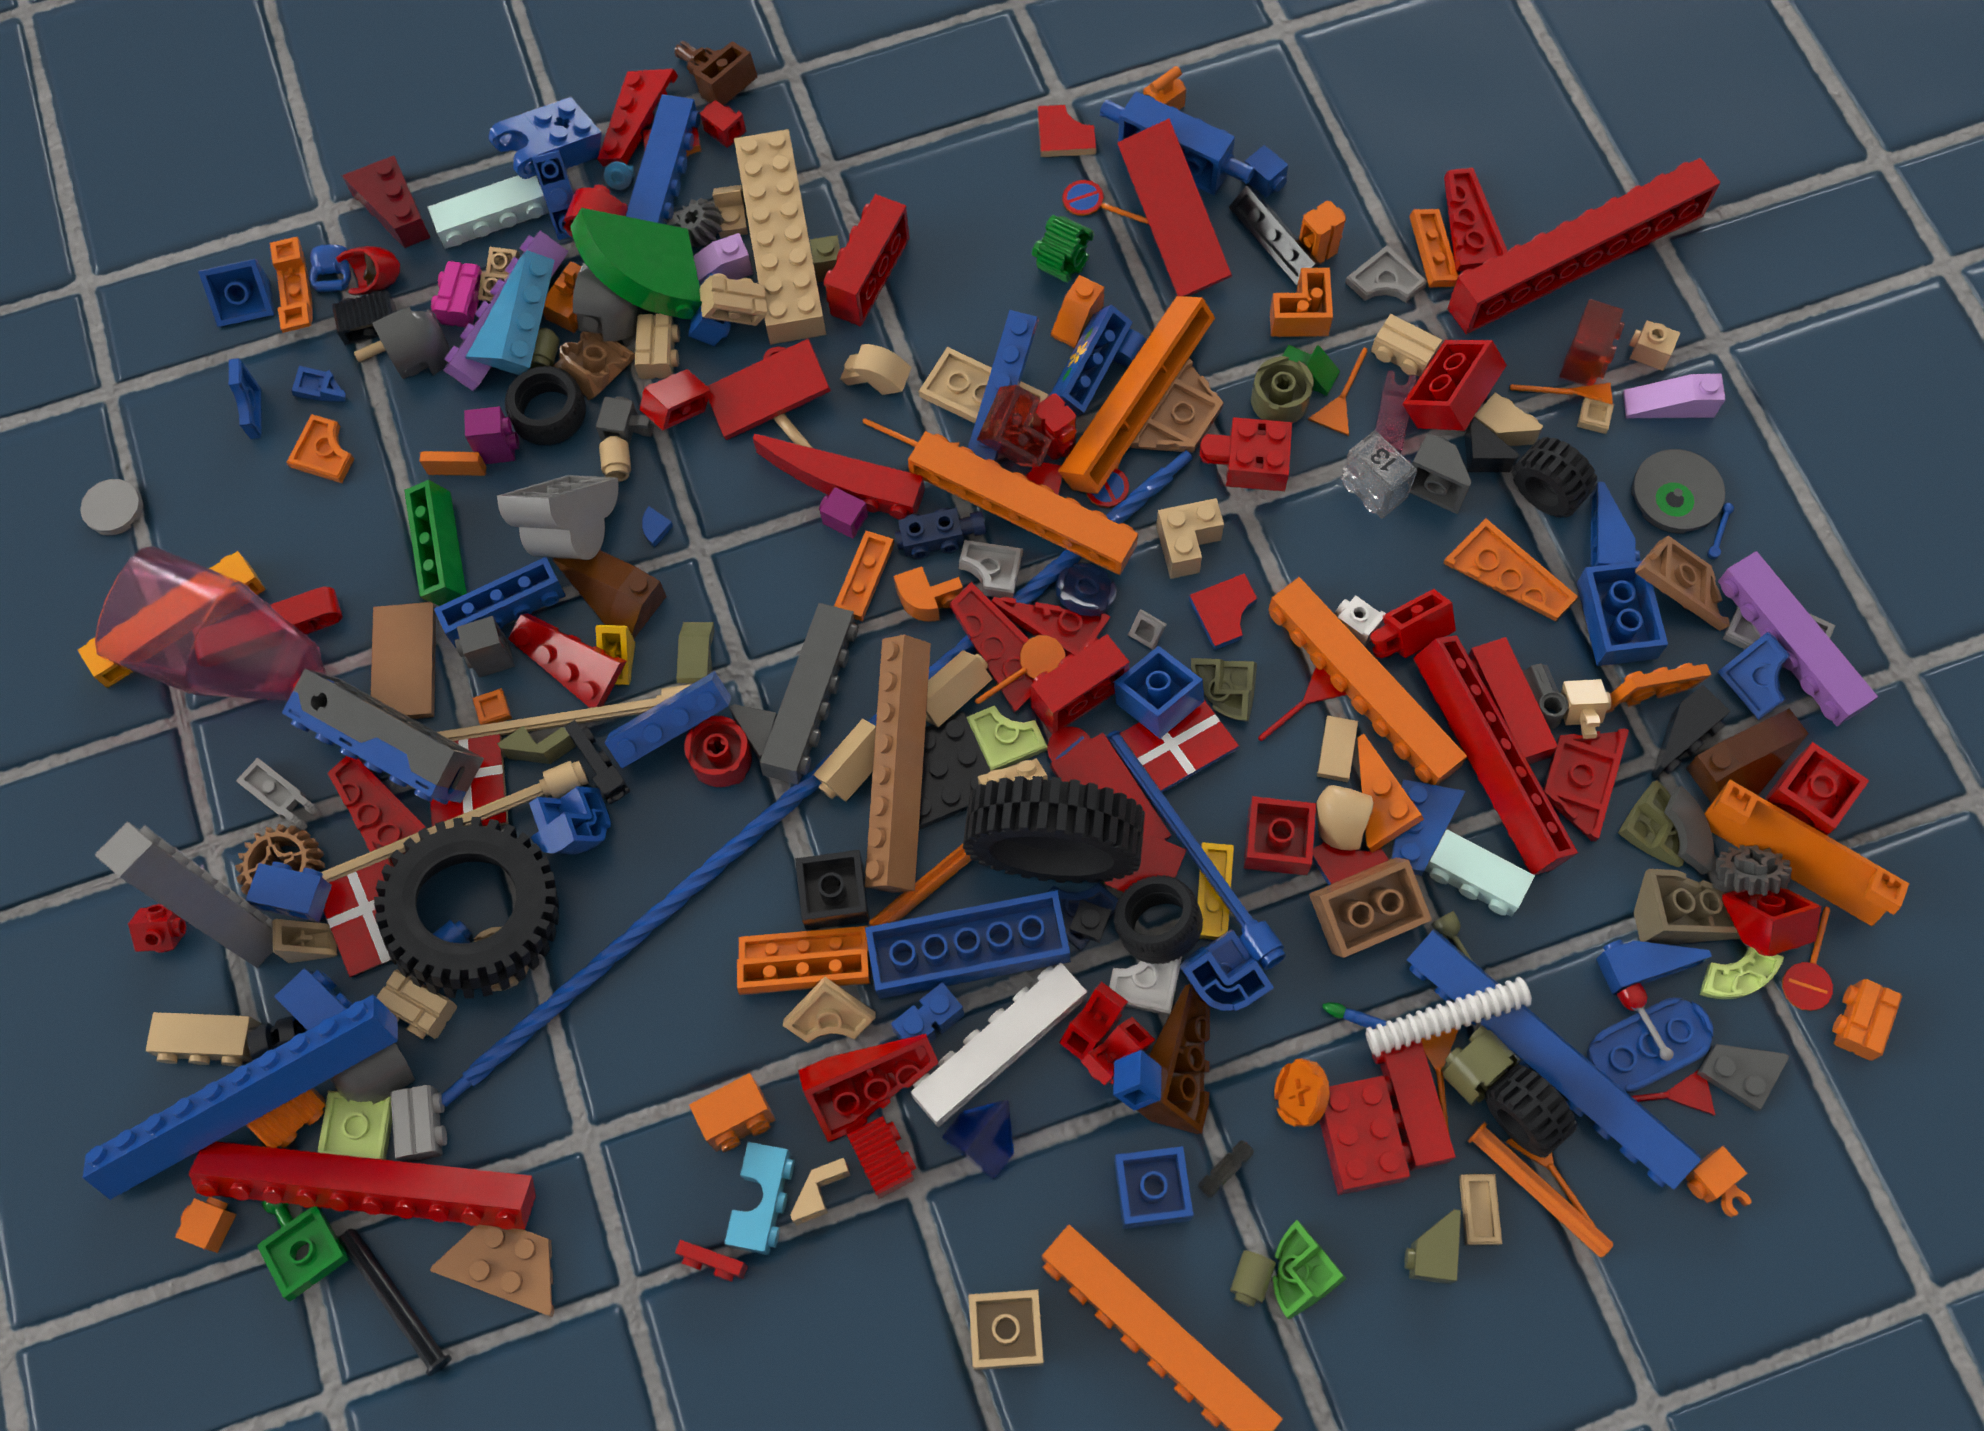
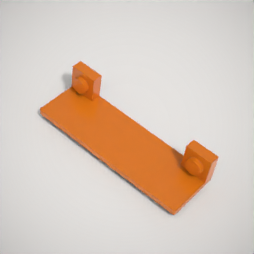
M1732 780L1727 782L1704 813L1712 833L1739 849L1740 845H1758L1759 850L1764 851L1770 848L1773 854H1783L1782 860L1790 861L1789 867H1792V880L1870 926H1873L1886 911L1894 915L1902 906L1910 883Z

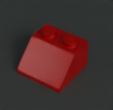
M1780 888V892L1777 894L1768 891L1767 896L1762 894L1749 895L1747 890L1723 894L1722 901L1742 942L1756 949L1759 954L1775 956L1777 953L1797 949L1800 946L1816 942L1821 912L1820 905L1784 888Z

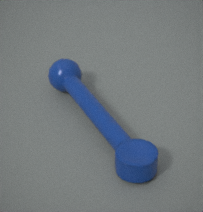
M1726 503L1722 507L1723 516L1713 546L1707 552L1708 557L1711 559H1717L1721 554L1719 546L1729 514L1734 511V506L1731 503Z

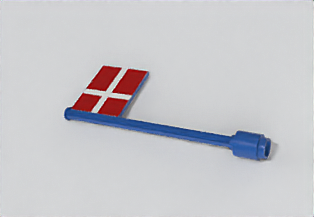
M1205 700L1162 738H1158L1141 723H1137L1123 732L1119 730L1110 732L1107 735V739L1122 762L1241 926L1243 934L1239 939L1249 955L1264 970H1269L1279 964L1286 957L1281 941L1266 921L1258 922L1253 920L1162 793L1236 751L1239 745Z

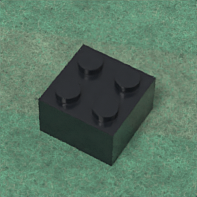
M860 850L795 858L801 918L806 930L870 921Z

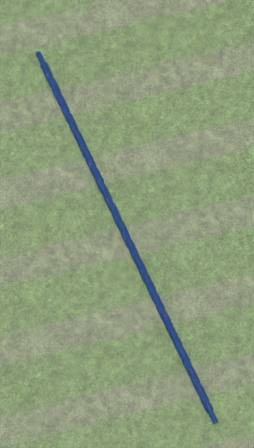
M1185 450L1165 468L1161 467L1131 492L1124 501L1106 514L1107 518L1118 524L1125 522L1144 506L1151 496L1157 494L1173 480L1172 476L1193 459L1192 455ZM1066 549L1057 559L1049 563L1034 576L1024 588L1017 591L1013 598L1018 603L1031 604L1051 583L1058 580L1063 569L1073 567L1082 557ZM967 635L953 649L949 650L929 667V679L962 650L971 654L976 651ZM877 713L868 720V722L875 726ZM834 751L825 757L811 772L800 779L799 785L794 784L776 803L766 808L739 835L732 838L713 854L701 868L691 873L664 900L657 903L632 924L625 934L610 943L585 968L577 972L558 988L546 1002L539 1005L520 1021L507 1036L497 1041L462 1073L463 1076L442 1093V1104L447 1107L471 1085L474 1087L478 1085L498 1064L509 1058L537 1030L544 1027L564 1010L576 996L583 993L602 977L615 962L625 957L647 938L654 928L664 923L686 904L692 895L702 890L717 877L730 862L740 857L767 830L774 827L793 811L805 797L815 792L821 782L813 774Z

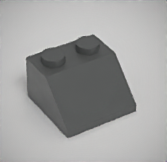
M1428 433L1413 460L1403 490L1458 514L1470 487L1471 479L1456 445L1450 443L1444 437Z

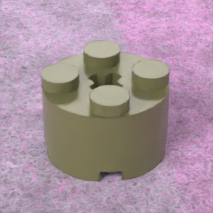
M1278 356L1268 359L1261 364L1254 378L1251 404L1255 413L1262 420L1294 423L1307 413L1314 381L1311 371L1304 363L1288 360L1289 357Z
M1484 1026L1478 1028L1470 1036L1469 1040L1471 1043L1464 1050L1460 1047L1454 1049L1445 1059L1447 1064L1441 1069L1443 1077L1471 1106H1474L1476 1101L1480 1103L1484 1100L1486 1091L1506 1074L1504 1071L1507 1068H1513L1521 1061L1491 1030H1487Z

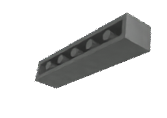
M818 603L760 760L763 776L799 785L802 774L807 775L811 764L810 751L812 747H817L821 736L819 726L822 720H827L830 712L829 698L831 693L836 694L839 687L840 676H838L840 668H845L848 662V645L850 641L854 642L857 637L859 626L855 624L854 611Z

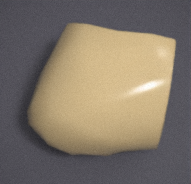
M1335 785L1325 788L1316 802L1318 831L1322 840L1337 849L1359 850L1364 830L1373 811L1374 803L1372 796Z

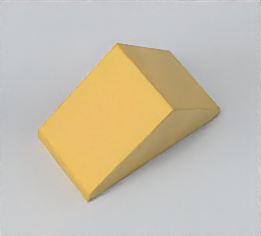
M596 625V646L605 650L606 654L614 658L619 657L627 661L615 684L629 685L636 643L628 626Z

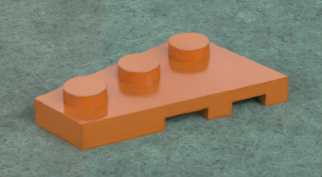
M1686 663L1671 670H1668L1667 667H1661L1647 674H1643L1642 671L1633 672L1624 678V683L1610 693L1611 708L1606 713L1613 712L1614 708L1623 702H1626L1628 707L1640 704L1641 701L1655 694L1657 698H1662L1693 689L1712 674L1707 664L1693 666L1692 663Z

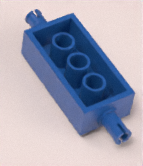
M1136 91L1125 108L1108 99L1104 101L1101 107V117L1119 124L1118 142L1164 120L1170 119L1197 188L1214 196L1228 175L1245 184H1249L1254 175L1255 167L1234 159L1235 136L1225 130L1215 128L1199 118L1189 116L1175 107L1163 104L1149 95Z

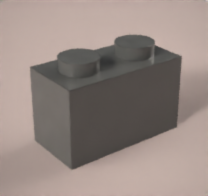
M493 616L457 627L459 639L455 640L457 651L460 657H464L468 668H474L479 677L515 667L508 639Z

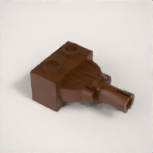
M681 41V45L678 44L675 47L676 57L687 62V70L694 76L701 98L709 103L716 100L724 106L758 77L751 52L733 41L722 50H712L708 47L696 49L685 41Z

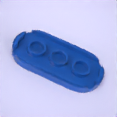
M1668 998L1646 1008L1645 1011L1666 1047L1672 1049L1674 1055L1671 1060L1665 1061L1660 1057V1049L1639 1012L1604 1029L1596 1035L1589 1045L1587 1059L1624 1091L1633 1093L1702 1058L1711 1046L1713 1024L1709 1015L1700 1005L1692 1001L1682 1000L1683 998Z

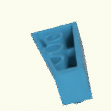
M528 250L519 258L498 299L489 312L485 323L477 334L473 345L465 356L466 359L516 375H521L522 372H526L530 368L554 266V259Z

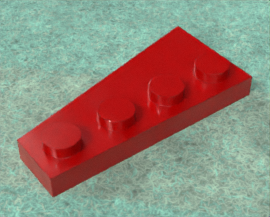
M1474 168L1448 170L1444 176L1455 269L1456 272L1465 271L1470 268L1473 270L1481 266L1487 259L1494 256L1499 257L1507 253L1508 250Z
M971 582L950 602L949 606L978 654L988 664L987 669L996 684H999L1022 668L1020 653L1023 645L1029 639ZM1026 673L1001 689L1002 694L1014 713L1031 697V684H1033L1034 679Z
M528 613L519 616L508 638L589 708L604 706L627 662L619 657L614 658L606 654L605 650L597 646L591 647L581 642V639L574 635H566L560 632L559 628Z
M346 756L328 772L331 781L344 805L349 810L353 818L352 820L362 834L370 852L416 834L426 828L358 758L353 759Z

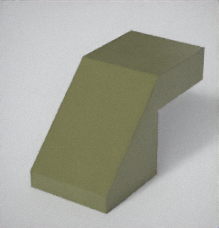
M683 622L678 640L677 683H695L711 673L710 646L715 633L714 622Z
M522 726L497 743L508 759L546 764L553 763L576 747L564 727H561L536 744L525 727Z

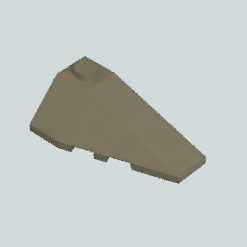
M1648 869L1645 871L1634 910L1640 941L1671 945L1741 938L1722 901V896L1726 892L1713 888V884L1704 880L1697 882L1686 878V873L1678 870Z

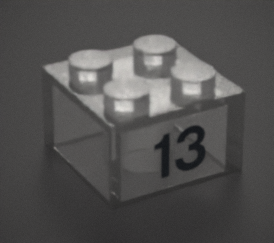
M1374 430L1349 450L1341 480L1344 487L1349 492L1355 493L1370 512L1376 513L1383 519L1408 498L1418 470Z

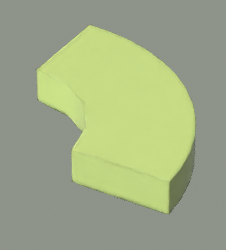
M1749 947L1744 957L1738 962L1725 965L1711 962L1707 967L1699 995L1714 999H1735L1747 996L1759 990L1775 976L1784 957L1778 954L1775 956H1764L1759 954L1756 949Z

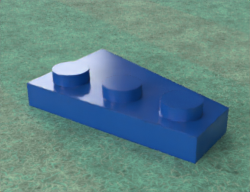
M1403 779L1401 782L1402 788L1422 814L1424 820L1393 840L1391 859L1395 857L1409 859L1414 874L1422 876L1466 791Z

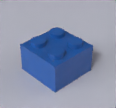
M1157 646L1114 681L1116 704L1158 738H1162L1204 702L1203 679L1160 646Z
M1183 1146L1115 1155L1114 1165L1123 1229L1191 1221L1193 1209Z

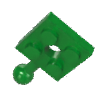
M262 1201L263 1209L267 1213L276 1216L281 1228L259 1243L257 1247L285 1300L291 1302L349 1260L321 1207L313 1206L293 1219L288 1210L289 1204H271ZM309 1245L307 1256L301 1260H296L297 1251L302 1246Z

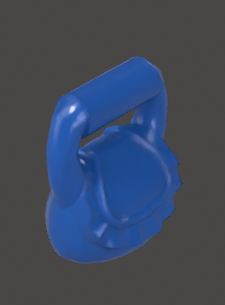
M334 244L319 245L311 250L310 261L312 267L309 280L313 289L318 293L344 291L349 286L351 280L349 263L347 260L338 263L336 259L342 252L347 251V248ZM342 273L344 279L317 281L318 276L321 274L324 276L325 274L339 275Z

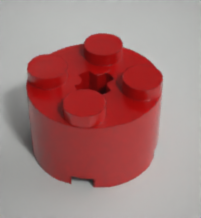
M598 184L594 188L577 189L565 215V231L573 238L570 226L581 208L626 216L628 205L612 196L610 190L603 185Z
M711 716L694 729L692 728L686 736L684 744L685 755L699 781L713 787H727L739 784L745 779V775L752 763V750L745 732L734 720L725 716Z

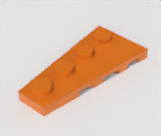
M1486 518L1443 562V564L1554 621H1557L1578 599L1574 592Z

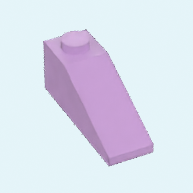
M740 233L714 241L693 256L699 285L710 273L724 274L727 278L734 280L753 274L750 258Z
M1690 374L1625 389L1623 391L1626 418H1714L1725 401L1722 374Z

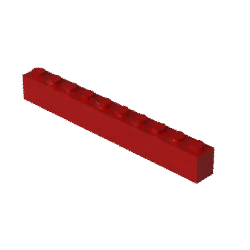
M214 1142L201 1149L188 1173L196 1194L206 1197L223 1196L241 1201L250 1199L266 1201L271 1204H296L305 1208L314 1206L332 1208L336 1211L351 1210L365 1212L370 1215H396L405 1219L412 1217L424 1218L435 1222H460L470 1226H496L505 1230L512 1228L525 1230L536 1198L531 1175L225 1142Z

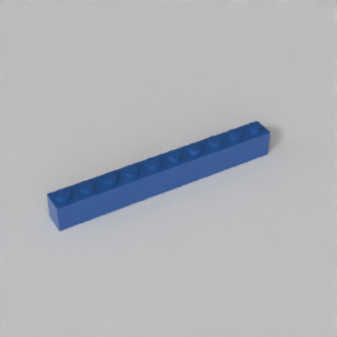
M1435 929L1430 932L1407 959L1412 964L1409 970L1422 981H1425L1427 978L1437 986L1434 991L1445 1001H1455L1458 997L1465 999L1467 994L1474 996L1478 990L1483 993L1487 987L1495 989V985L1499 984ZM1521 1005L1519 1010L1511 1008V1012L1507 1014L1502 1011L1498 1017L1493 1014L1489 1020L1481 1018L1480 1024L1487 1030H1491L1520 1058L1519 1065L1529 1069L1533 1068L1557 1091L1569 1099L1567 1104L1574 1113L1580 1117L1586 1114L1595 1122L1592 1127L1606 1140L1613 1137L1622 1145L1619 1150L1634 1164L1641 1161L1650 1170L1647 1172V1175L1662 1188L1667 1184L1674 1190L1702 1160L1700 1154L1526 1006ZM1474 1021L1471 1022L1474 1026L1477 1025Z
M374 994L362 1001L353 1003L346 1010L333 1017L326 1018L319 1025L304 1033L297 1034L290 1041L265 1052L261 1057L245 1066L236 1068L232 1073L216 1082L209 1083L191 1096L180 1099L176 1104L158 1114L151 1115L147 1120L135 1127L122 1131L117 1137L108 1142L95 1146L86 1153L82 1178L108 1199H113L397 1042V1017Z

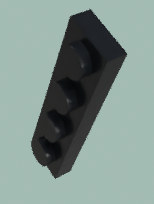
M1246 185L1230 204L1229 208L1297 285L1301 268H1318L1321 264L1252 186Z

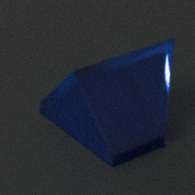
M1008 1099L963 1110L941 1137L993 1180L1014 1155Z

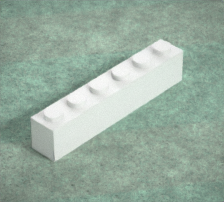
M1062 963L1055 968L1052 965L1047 967L1037 977L1039 980L1037 984L1031 989L1024 987L1013 997L1014 1003L1006 1010L1003 1008L998 1009L988 1019L990 1024L981 1032L978 1029L971 1032L964 1039L963 1043L965 1045L956 1053L953 1051L948 1052L940 1059L938 1063L940 1067L931 1075L927 1072L912 1085L914 1087L911 1091L913 1099L938 1128L1087 999L1085 988Z

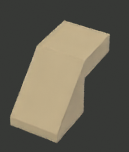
M844 1158L811 1170L790 1214L795 1225L828 1213L820 1187L851 1176Z

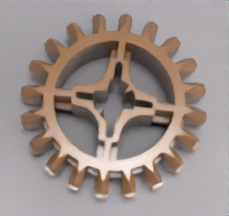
M278 824L276 831L271 827H266L264 836L254 833L256 841L253 844L244 842L248 851L246 853H238L239 858L243 862L235 865L236 870L241 873L236 879L239 884L243 885L241 887L242 892L245 895L248 894L259 863L272 865L273 861L281 863L283 861L284 864L291 866L292 870L302 872L304 868L316 871L324 869L325 864L320 860L324 854L318 848V841L311 838V835L306 830L300 831L299 828L292 825L287 829L284 825ZM296 846L299 847L300 851L297 853L292 851L285 853L281 847Z

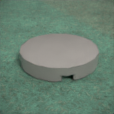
M108 479L97 483L87 491L82 499L80 511L82 519L92 530L102 535H117L127 531L132 527L130 524L135 519H139L142 513L143 502L141 495L130 483L121 479Z

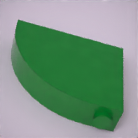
M585 208L580 209L570 226L572 236L582 259L605 286L621 298L645 310L681 319L693 318L700 308L702 301L700 300V285L687 228Z

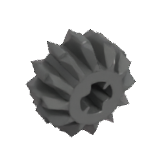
M691 199L689 206H683L682 214L676 215L679 221L675 226L687 228L691 246L698 249L701 246H708L711 240L717 241V233L723 231L720 225L725 220L722 218L721 211L715 204L710 203L706 199Z

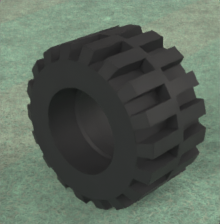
M1548 437L1538 439L1514 465V470L1512 471L1513 481L1525 499L1540 511L1558 518H1567L1573 515L1597 487V475L1594 473L1595 470L1588 462V459L1575 447L1553 437L1551 439Z
M1516 1065L1511 1068L1484 1095L1491 1114L1501 1128L1518 1145L1538 1157L1546 1158L1577 1130L1575 1117L1560 1093L1541 1075L1525 1066Z

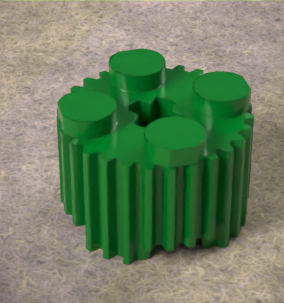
M1052 215L1047 221L1045 236L1042 238V241L1038 240L1033 247L1032 256L1037 258L1036 265L1038 269L1068 283L1071 280L1072 274L1082 272L1083 267L1086 266V262L1089 260V254L1086 253L1089 240L1093 241L1095 234L1091 229L1064 216L1057 217Z

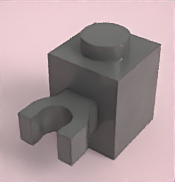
M618 396L615 398L604 397L596 429L601 441L610 436H618L626 440L630 446L633 432L652 437L654 425L650 424L651 420L646 415L637 414L633 401Z

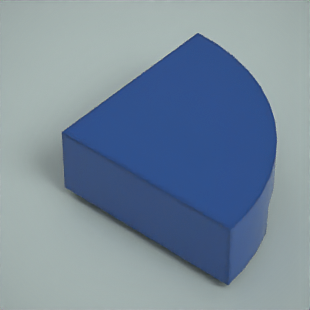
M649 506L643 515L642 528L648 542L655 548L670 531L673 524L672 521Z

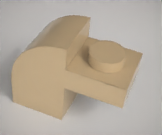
M864 344L861 345L858 354L849 355L844 364V371L840 380L847 386L868 382L882 395L903 392L912 367L897 354L886 348Z

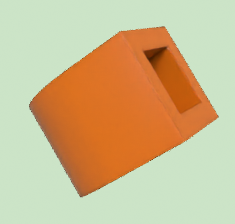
M922 566L894 576L895 588L904 610L910 616L920 621L933 622L940 620L939 608H950V602L963 591L959 577L930 587Z

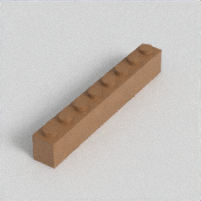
M907 635L882 639L865 875L866 888L891 893L915 891L931 643Z

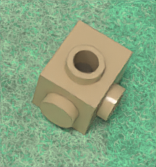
M1647 320L1642 330L1636 329L1629 346L1634 348L1629 359L1663 371L1672 355L1680 332L1667 328L1663 324Z

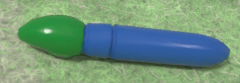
M1328 1002L1322 1005V1008L1333 1017L1338 1019L1344 1018L1349 1022L1366 1028L1376 1029L1377 1024L1386 1025L1385 1020L1346 1008L1340 1003Z

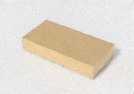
M1327 715L1317 777L1343 782L1349 781L1358 721Z
M1495 1174L1460 1175L1459 1183L1465 1246L1501 1245L1502 1236Z

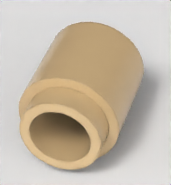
M618 436L607 437L599 444L601 471L605 477H618V482L624 481L629 477V472L631 471L629 444Z

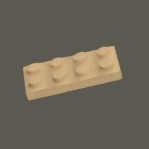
M947 347L920 388L919 397L975 423L992 368ZM1020 382L1004 438L1021 445L1033 427L1034 406L1046 399L1049 394Z

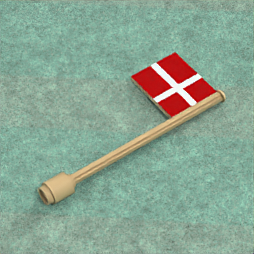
M692 684L662 688L661 695H657V698L437 732L481 756L484 760L461 803L449 801L447 804H443L434 799L430 801L432 827L435 826V823L445 822L506 797L503 751L497 744L502 741L503 735H510L522 726L529 732L566 726L574 720L580 724L642 714ZM508 811L483 820V827L488 826L490 819L499 821L500 826L507 825Z
M570 760L543 771L544 778L539 780L540 783L455 818L462 817L464 826H471L472 817H481L483 821L544 795L546 797L552 795L553 798L560 799L576 786L582 787L589 782L580 761L572 763ZM454 818L444 822L446 829L454 827ZM436 826L427 829L430 835L437 832ZM418 833L321 872L323 874L322 878L332 885L323 911L349 977L391 961L375 918L377 912L374 907V897H379L376 885L378 880L384 881L381 871L385 864L392 866L390 858L397 849L401 853L406 852L403 842L410 837L415 843L421 841Z

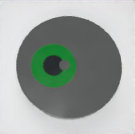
M1669 449L1651 455L1640 465L1632 481V496L1643 513V518L1653 526L1671 533L1684 534L1687 531H1694L1704 526L1707 527L1717 517L1725 500V486L1717 469L1702 456L1686 450Z

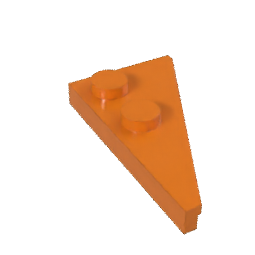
M1365 734L1357 737L1362 793L1372 796L1374 803L1372 815L1365 828L1366 844L1373 853L1423 821L1424 818Z

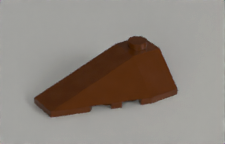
M600 550L595 557L589 560L552 559L604 625L628 626L633 639H635L667 597L659 580L636 566Z
M1191 984L1185 985L1149 1054V1057L1161 1065V1100L1136 1111L1151 1122L1194 1134H1202L1209 1106V1092L1204 1091V1073L1209 1072L1210 1061H1206L1204 1056L1205 1042L1210 1039V1006L1197 994Z

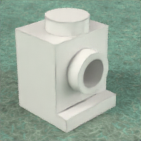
M1356 595L1350 602L1344 599L1335 611L1339 620L1364 646L1371 640V633L1382 627L1384 622L1383 615L1386 614L1382 610L1381 612L1377 611Z

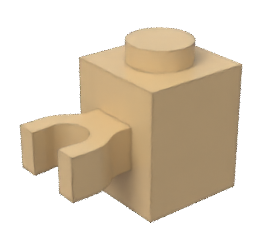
M1602 679L1564 681L1561 694L1568 701V709L1563 717L1565 725L1581 724L1583 739L1596 738L1597 731L1595 727H1600V723L1604 721L1606 711L1611 708L1610 693L1605 692Z

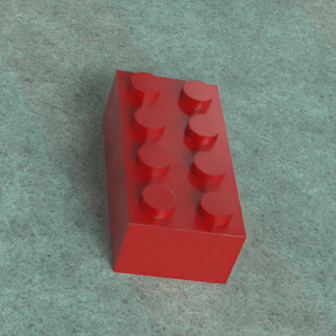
M875 194L870 204L867 203L864 206L859 224L852 227L846 247H842L839 250L833 270H829L824 278L827 302L829 303L832 316L860 327L862 326L910 239L906 205Z

